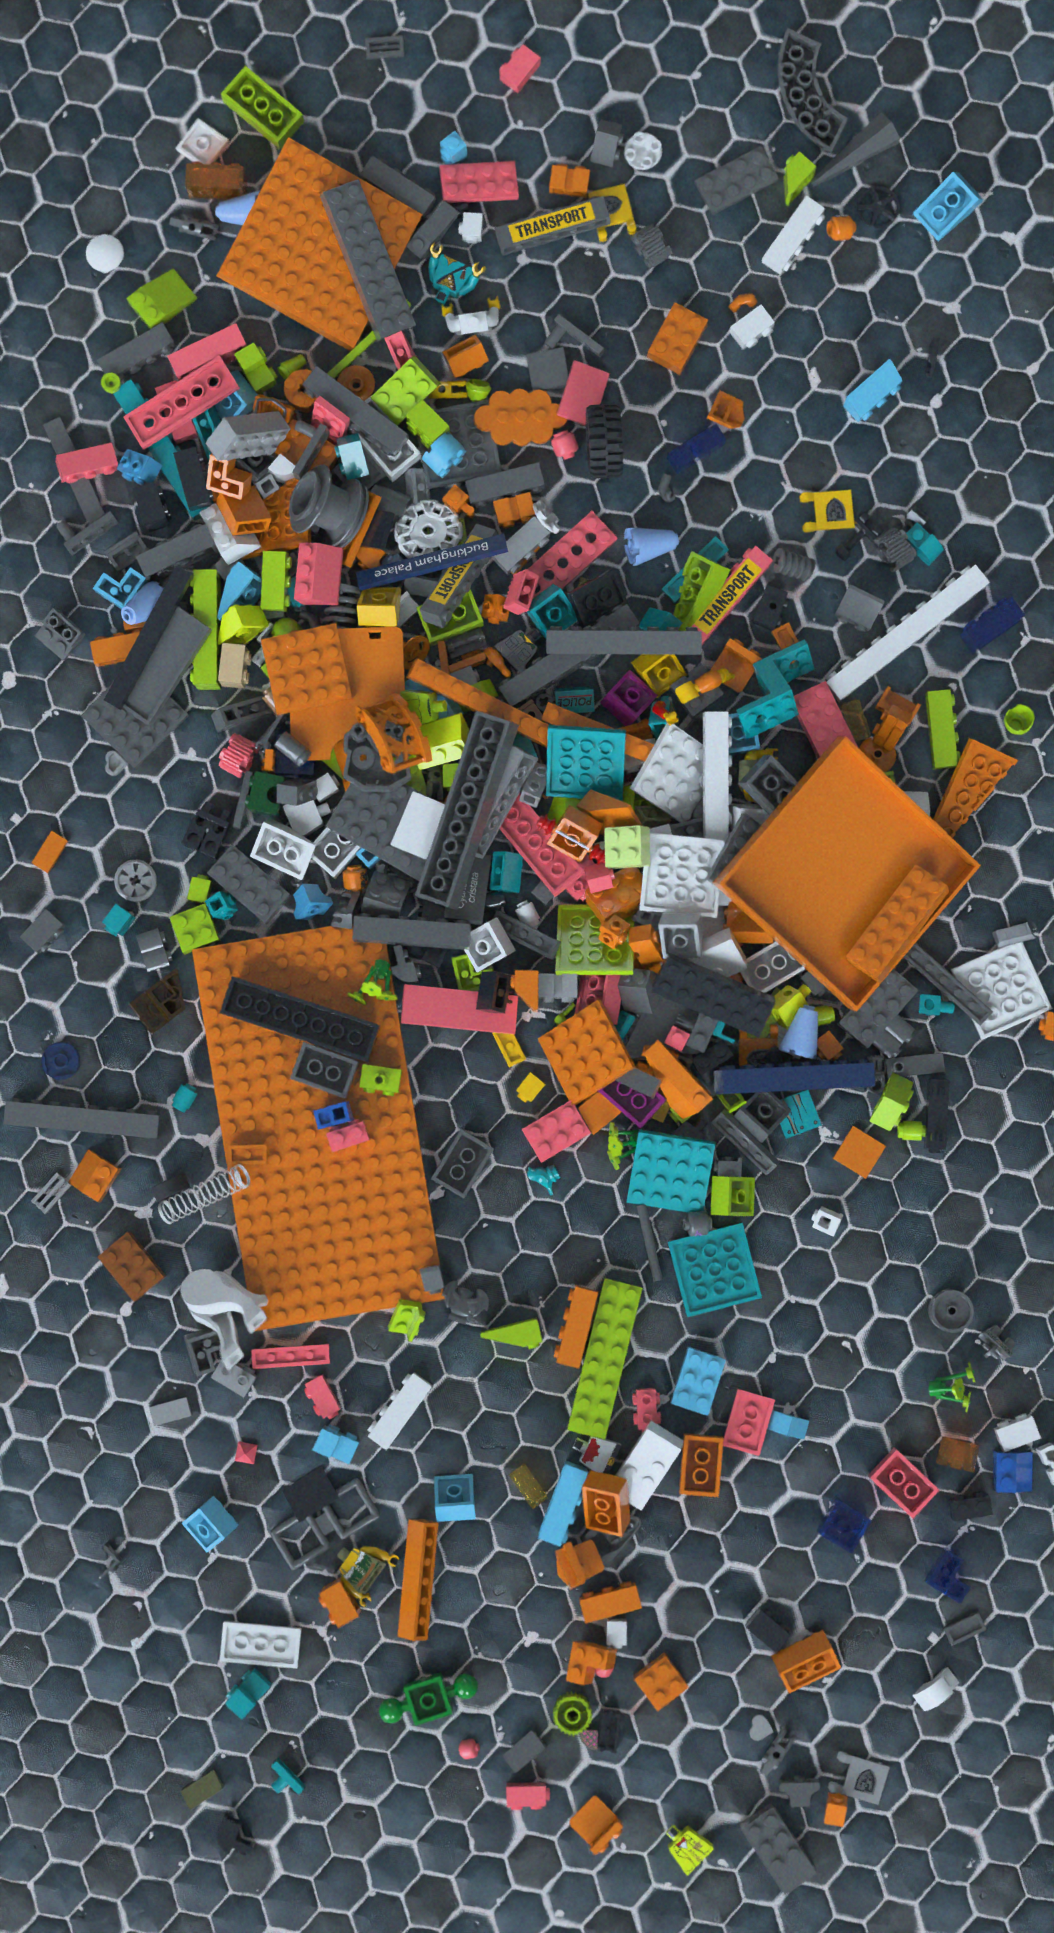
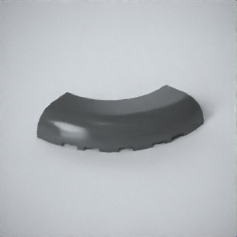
M787 28L778 61V79L783 101L791 118L801 132L818 147L832 154L846 127L848 118L837 112L822 96L823 94L816 78V62L822 44Z

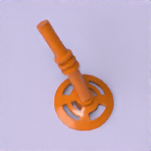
M374 635V637H370V639H381V636L377 637L376 635ZM415 636L407 642H403L404 669H411L414 662L413 659L416 658L423 661L426 658L430 643L425 636ZM420 642H423V648H422V650H419V648H420L419 643H420Z

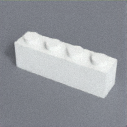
M806 196L763 256L762 263L780 275L784 270L787 272L793 263L791 259L794 255L798 256L804 247L802 246L805 240L809 241L814 234L813 228L815 225L819 226L824 220L825 208Z
M415 1372L412 1375L407 1374L402 1381V1384H404L403 1388L400 1391L396 1389L390 1399L393 1402L389 1407L385 1405L379 1413L382 1417L378 1423L374 1421L368 1428L370 1432L368 1437L385 1450L389 1448L433 1386Z

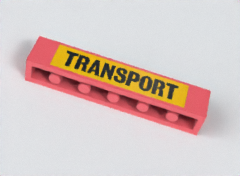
M757 546L753 549L749 548L742 556L744 560L740 564L737 562L730 570L732 574L728 579L726 578L721 590L692 625V627H697V631H702V645L772 564L773 560Z

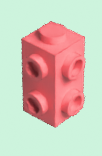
M655 1388L636 1389V1394H632L633 1405L637 1406V1413H633L634 1425H637L638 1430L642 1429L643 1433L650 1421L661 1424V1414L657 1412L656 1404H660V1393H656Z

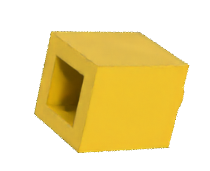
M530 1072L516 1089L518 1092L517 1097L525 1103L527 1101L532 1102L545 1084Z

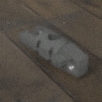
M182 215L181 218L173 216L170 219V225L179 227L180 232L216 241L217 236L204 233L205 226L211 229H218L219 224Z
M441 764L427 768L426 796L431 798L432 793H437V800L439 801L443 800V770L441 769Z
M784 1727L761 1760L764 1763L760 1768V1773L766 1777L772 1768L774 1770L777 1769L797 1738L796 1735L792 1734L785 1745L782 1744L781 1740L787 1731Z

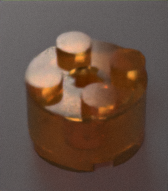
M942 1436L936 1463L945 1466L949 1463L948 1466L962 1470L963 1466V1470L974 1472L980 1445Z

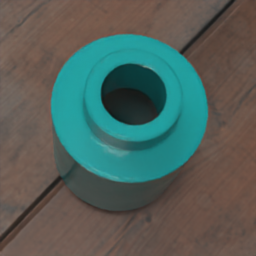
M188 1083L186 1085L181 1084L172 1099L174 1101L172 1106L185 1113L187 1109H190L198 1095L195 1092L197 1088Z

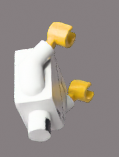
M498 296L493 301L490 300V297L487 299L489 311L457 316L453 315L452 303H450V307H444L442 304V316L445 317L448 329L451 332H456L457 335L492 330V327L496 326L499 322L498 309L500 308Z

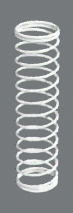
M237 1164L235 1167H231L230 1172L225 1170L224 1175L219 1173L218 1178L212 1176L211 1180L206 1179L205 1183L200 1182L199 1187L194 1185L193 1190L188 1188L187 1193L182 1191L181 1196L175 1194L174 1198L169 1197L168 1201L163 1200L159 1202V1214L165 1223L172 1224L186 1215H191L192 1212H197L198 1209H203L204 1206H209L210 1203L213 1204L223 1197H228L229 1194H234L235 1191H240L241 1188L249 1187L250 1176L242 1165ZM237 1167L243 1170L247 1179L246 1185L242 1183ZM232 1169H234V1176H235L237 1182L235 1181V1179H234V1177H233V1175H232ZM226 1172H228L233 1179L234 1189L230 1186L226 1179ZM219 1175L224 1177L228 1186V1192L223 1188ZM213 1178H216L219 1182L222 1195L216 1190ZM207 1181H209L212 1184L216 1193V1198L210 1193L207 1187ZM201 1184H203L206 1187L209 1193L210 1201L206 1199V1197L204 1196L201 1190ZM195 1187L200 1190L204 1204L199 1201L194 1190ZM188 1190H191L194 1193V1196L197 1200V1207L191 1201V1198L188 1194ZM182 1193L187 1195L191 1203V1210L186 1206ZM176 1196L181 1198L185 1207V1213L180 1209ZM170 1199L175 1201L179 1210V1216L174 1212ZM161 1204L167 1217L172 1220L171 1222H169L163 1215ZM164 1204L170 1210L172 1218L167 1214Z

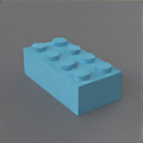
M565 1460L538 1532L539 1539L557 1546H561L562 1542L566 1543L569 1535L568 1524H573L576 1516L574 1508L576 1505H580L583 1497L581 1490L588 1476L587 1468Z

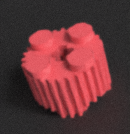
M234 733L229 740L230 745L228 748H223L219 755L221 759L219 766L225 771L241 778L243 776L242 773L249 771L252 767L254 752L257 754L260 747L255 749L256 743Z

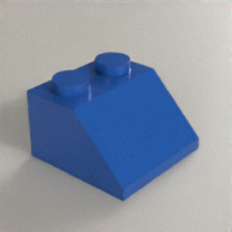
M993 1451V1490L1004 1493L1032 1491L1033 1452Z

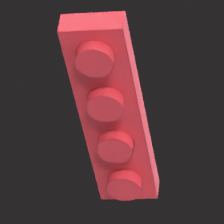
M329 1344L251 1350L253 1369L330 1364Z

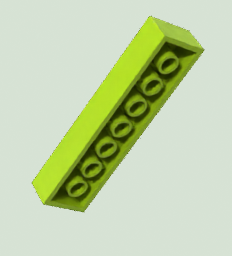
M604 1278L570 1414L568 1431L605 1440L642 1287Z

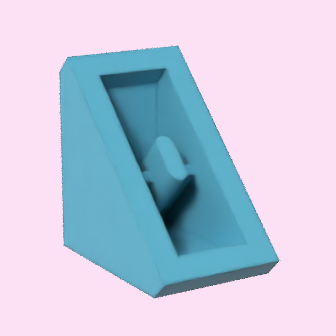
M772 1410L767 1429L786 1436L805 1439L809 1420Z

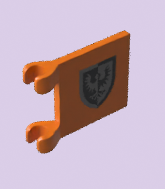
M777 1024L770 1025V1038H747V1032L739 1029L740 1066L754 1065L757 1068V1065L766 1064L761 1057L774 1044L778 1046Z

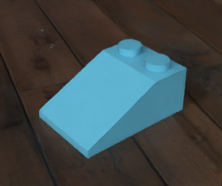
M952 172L917 208L913 215L939 241L970 215L984 199L960 173Z
M239 561L231 568L226 579L217 615L220 621L222 620V615L228 611L230 606L235 604L239 606L252 604L254 606L261 597L262 577Z

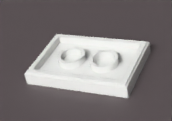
M413 791L391 845L427 860L445 804Z

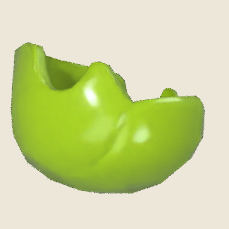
M282 618L273 625L271 634L272 637L284 635L294 630H302V627L294 619Z
M1018 704L1014 708L1009 709L1005 714V728L1012 734L1022 735L1027 733L1033 726L1035 720L1034 712L1029 706Z

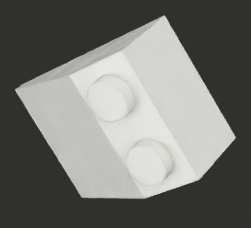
M269 818L262 824L250 857L303 880L316 844L290 827Z

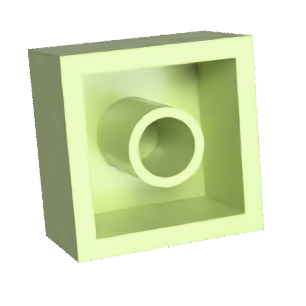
M649 827L605 828V867L617 869L650 866Z

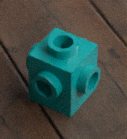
M219 891L205 900L213 918L227 920L233 916V913L238 911L237 901L230 893Z

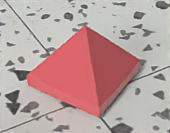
M239 1441L235 1461L254 1464L258 1445Z

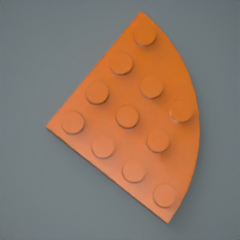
M292 478L286 481L285 485L281 486L280 489L262 499L271 516V522L267 532L255 533L261 547L242 557V560L263 556V551H287L299 548V543H311V528L303 533H296L293 531L290 523L289 503L299 480Z

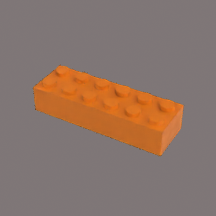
M915 864L847 954L848 962L880 984L949 893L948 886Z

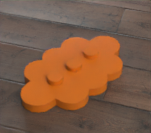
M516 389L511 394L506 391L493 393L489 399V404L478 408L473 419L478 429L490 431L491 438L498 445H507L513 441L518 446H525L531 441L536 444L548 442L553 435V429H560L567 421L566 418L557 415L560 404H551L550 396L545 391L534 390L529 394L524 389Z

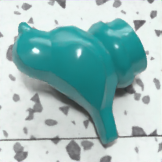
M548 1165L546 1168L537 1167L536 1169L528 1167L527 1177L546 1187L550 1196L553 1195L552 1184L561 1178L555 1165Z

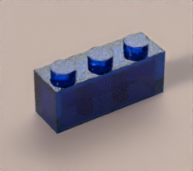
M716 423L670 451L667 459L676 474L724 446L726 438Z

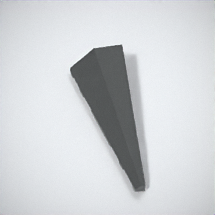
M882 112L879 113L811 180L813 187L864 163L866 159L898 144L900 137L892 121Z

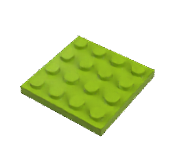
M588 904L558 905L557 940L561 941V944L556 953V975H633L634 952L628 944L629 930L626 941L612 949L598 940L601 932L599 931L601 922ZM633 914L624 919L631 924L629 928L635 927V922L631 920Z

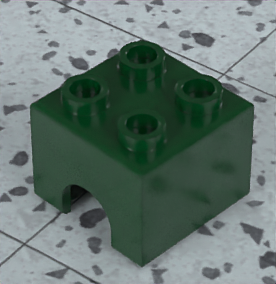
M257 771L254 776L251 775L249 780L251 793L247 794L245 799V805L250 812L280 819L282 808L279 807V804L272 803L270 797L277 791V784L286 781V779L282 776Z

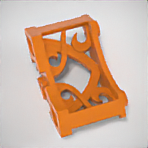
M390 694V699L365 707L361 705L356 706V720L372 737L381 758V766L385 771L393 774L396 771L423 762L433 761L428 738L422 735L419 728L422 724L415 712L411 713L408 708L409 703L399 694ZM387 720L406 727L401 742L385 733ZM410 736L411 740L409 739L407 742L406 737ZM401 752H403V762L394 764L392 753L396 755L397 760ZM408 754L416 755L415 758L408 760Z

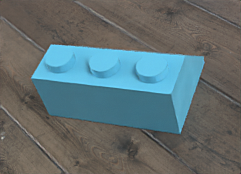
M888 359L847 396L843 407L858 423L862 419L866 421L873 414L872 410L875 407H882L887 402L886 398L890 394L894 396L901 389L900 385L903 380L893 362Z

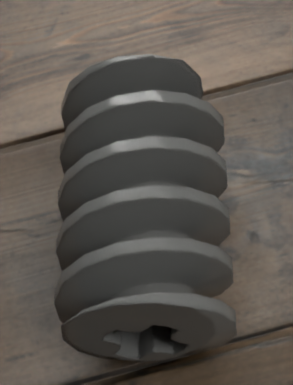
M778 548L773 556L774 571L776 573L781 572L782 575L787 574L795 579L800 578L801 581H805L815 569L816 562L813 558L789 552L782 548Z

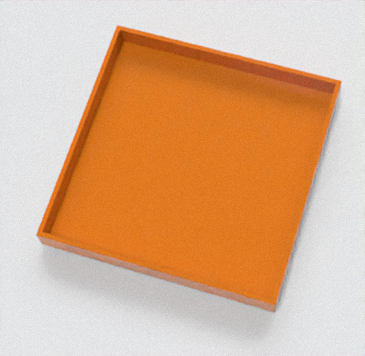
M838 736L712 883L847 1008L858 1011L880 984L849 963L846 956L915 864L948 886L949 893L884 979L981 865L846 736Z

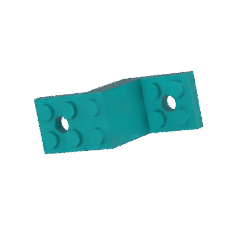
M805 639L753 664L764 697L736 710L746 739L799 715L792 689L787 682L815 669Z

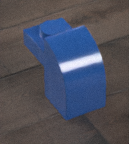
M349 1101L313 1111L318 1130L354 1120Z

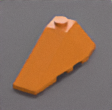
M658 1039L644 1051L655 1077L662 1081L660 1087L669 1106L682 1119L698 1113L713 1099L711 1092Z

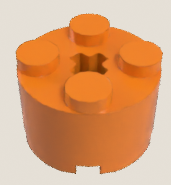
M309 369L293 372L284 382V393L289 405L295 407V410L305 413L313 411L315 400L317 399L316 397L312 399L301 392L304 389V381L312 372Z

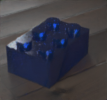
M1006 597L996 603L993 607L994 610L987 609L977 618L978 621L973 619L962 629L963 633L960 637L972 654H975L1023 619L1025 614L1013 597L1008 600Z

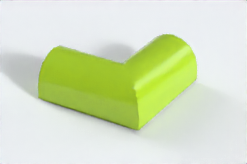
M467 954L451 958L459 990L479 991L482 971L495 972L494 968L475 972Z

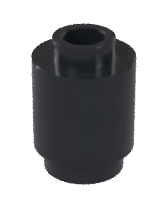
M503 891L486 893L484 913L499 910L506 906Z

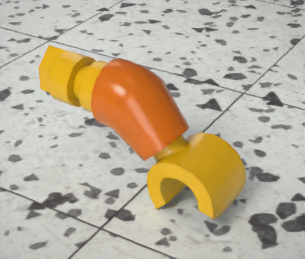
M725 668L711 670L694 680L695 684L692 681L686 682L676 688L675 692L680 702L685 704L700 696L698 692L703 694L719 687L721 683L733 679L735 674L729 673Z

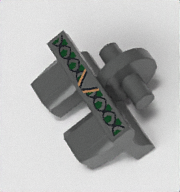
M996 1324L981 1332L978 1337L984 1342L982 1345L986 1350L983 1355L984 1357L988 1358L992 1355L995 1359L1000 1357L1002 1360H1005L1013 1355L1014 1352L1012 1350L1016 1343L1009 1337L1005 1338L1002 1342L998 1338L1002 1330Z

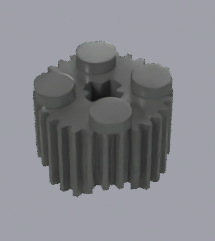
M654 224L647 225L631 236L637 254L644 256V262L649 269L673 254L670 246H666L667 244L663 238L664 235L658 226L654 227Z
M892 528L874 539V543L878 544L876 549L878 556L882 562L886 561L891 566L889 567L891 572L902 568L917 556L915 549L907 543L908 536L903 529L898 531V529Z

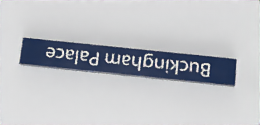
M503 533L356 572L359 589L362 591L507 553L508 548L505 535Z

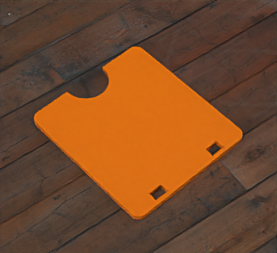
M399 627L338 629L353 699L290 713L291 736L312 752L307 761L330 760L334 746L343 740L344 735L357 723L356 706L361 705L365 707L390 699V694L397 693L400 695V692L405 690L403 632ZM294 630V631H291L290 633L297 632V631H302V630ZM381 632V639H370L369 633Z

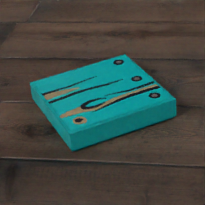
M809 1090L780 1100L791 1110L788 1116L780 1123L785 1139L822 1126Z

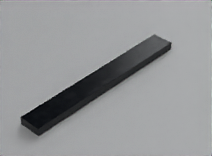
M176 565L104 701L122 710L192 581L194 574Z

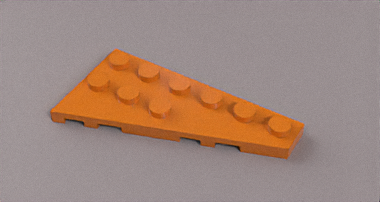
M969 738L933 820L953 838L958 828L968 821L970 814L979 808L995 789L994 786L1001 778L1003 779L1008 774L1009 768L1019 760Z

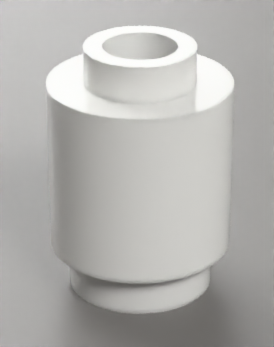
M526 900L517 904L518 909L515 912L521 922L531 927L540 924V917L532 902L528 903Z

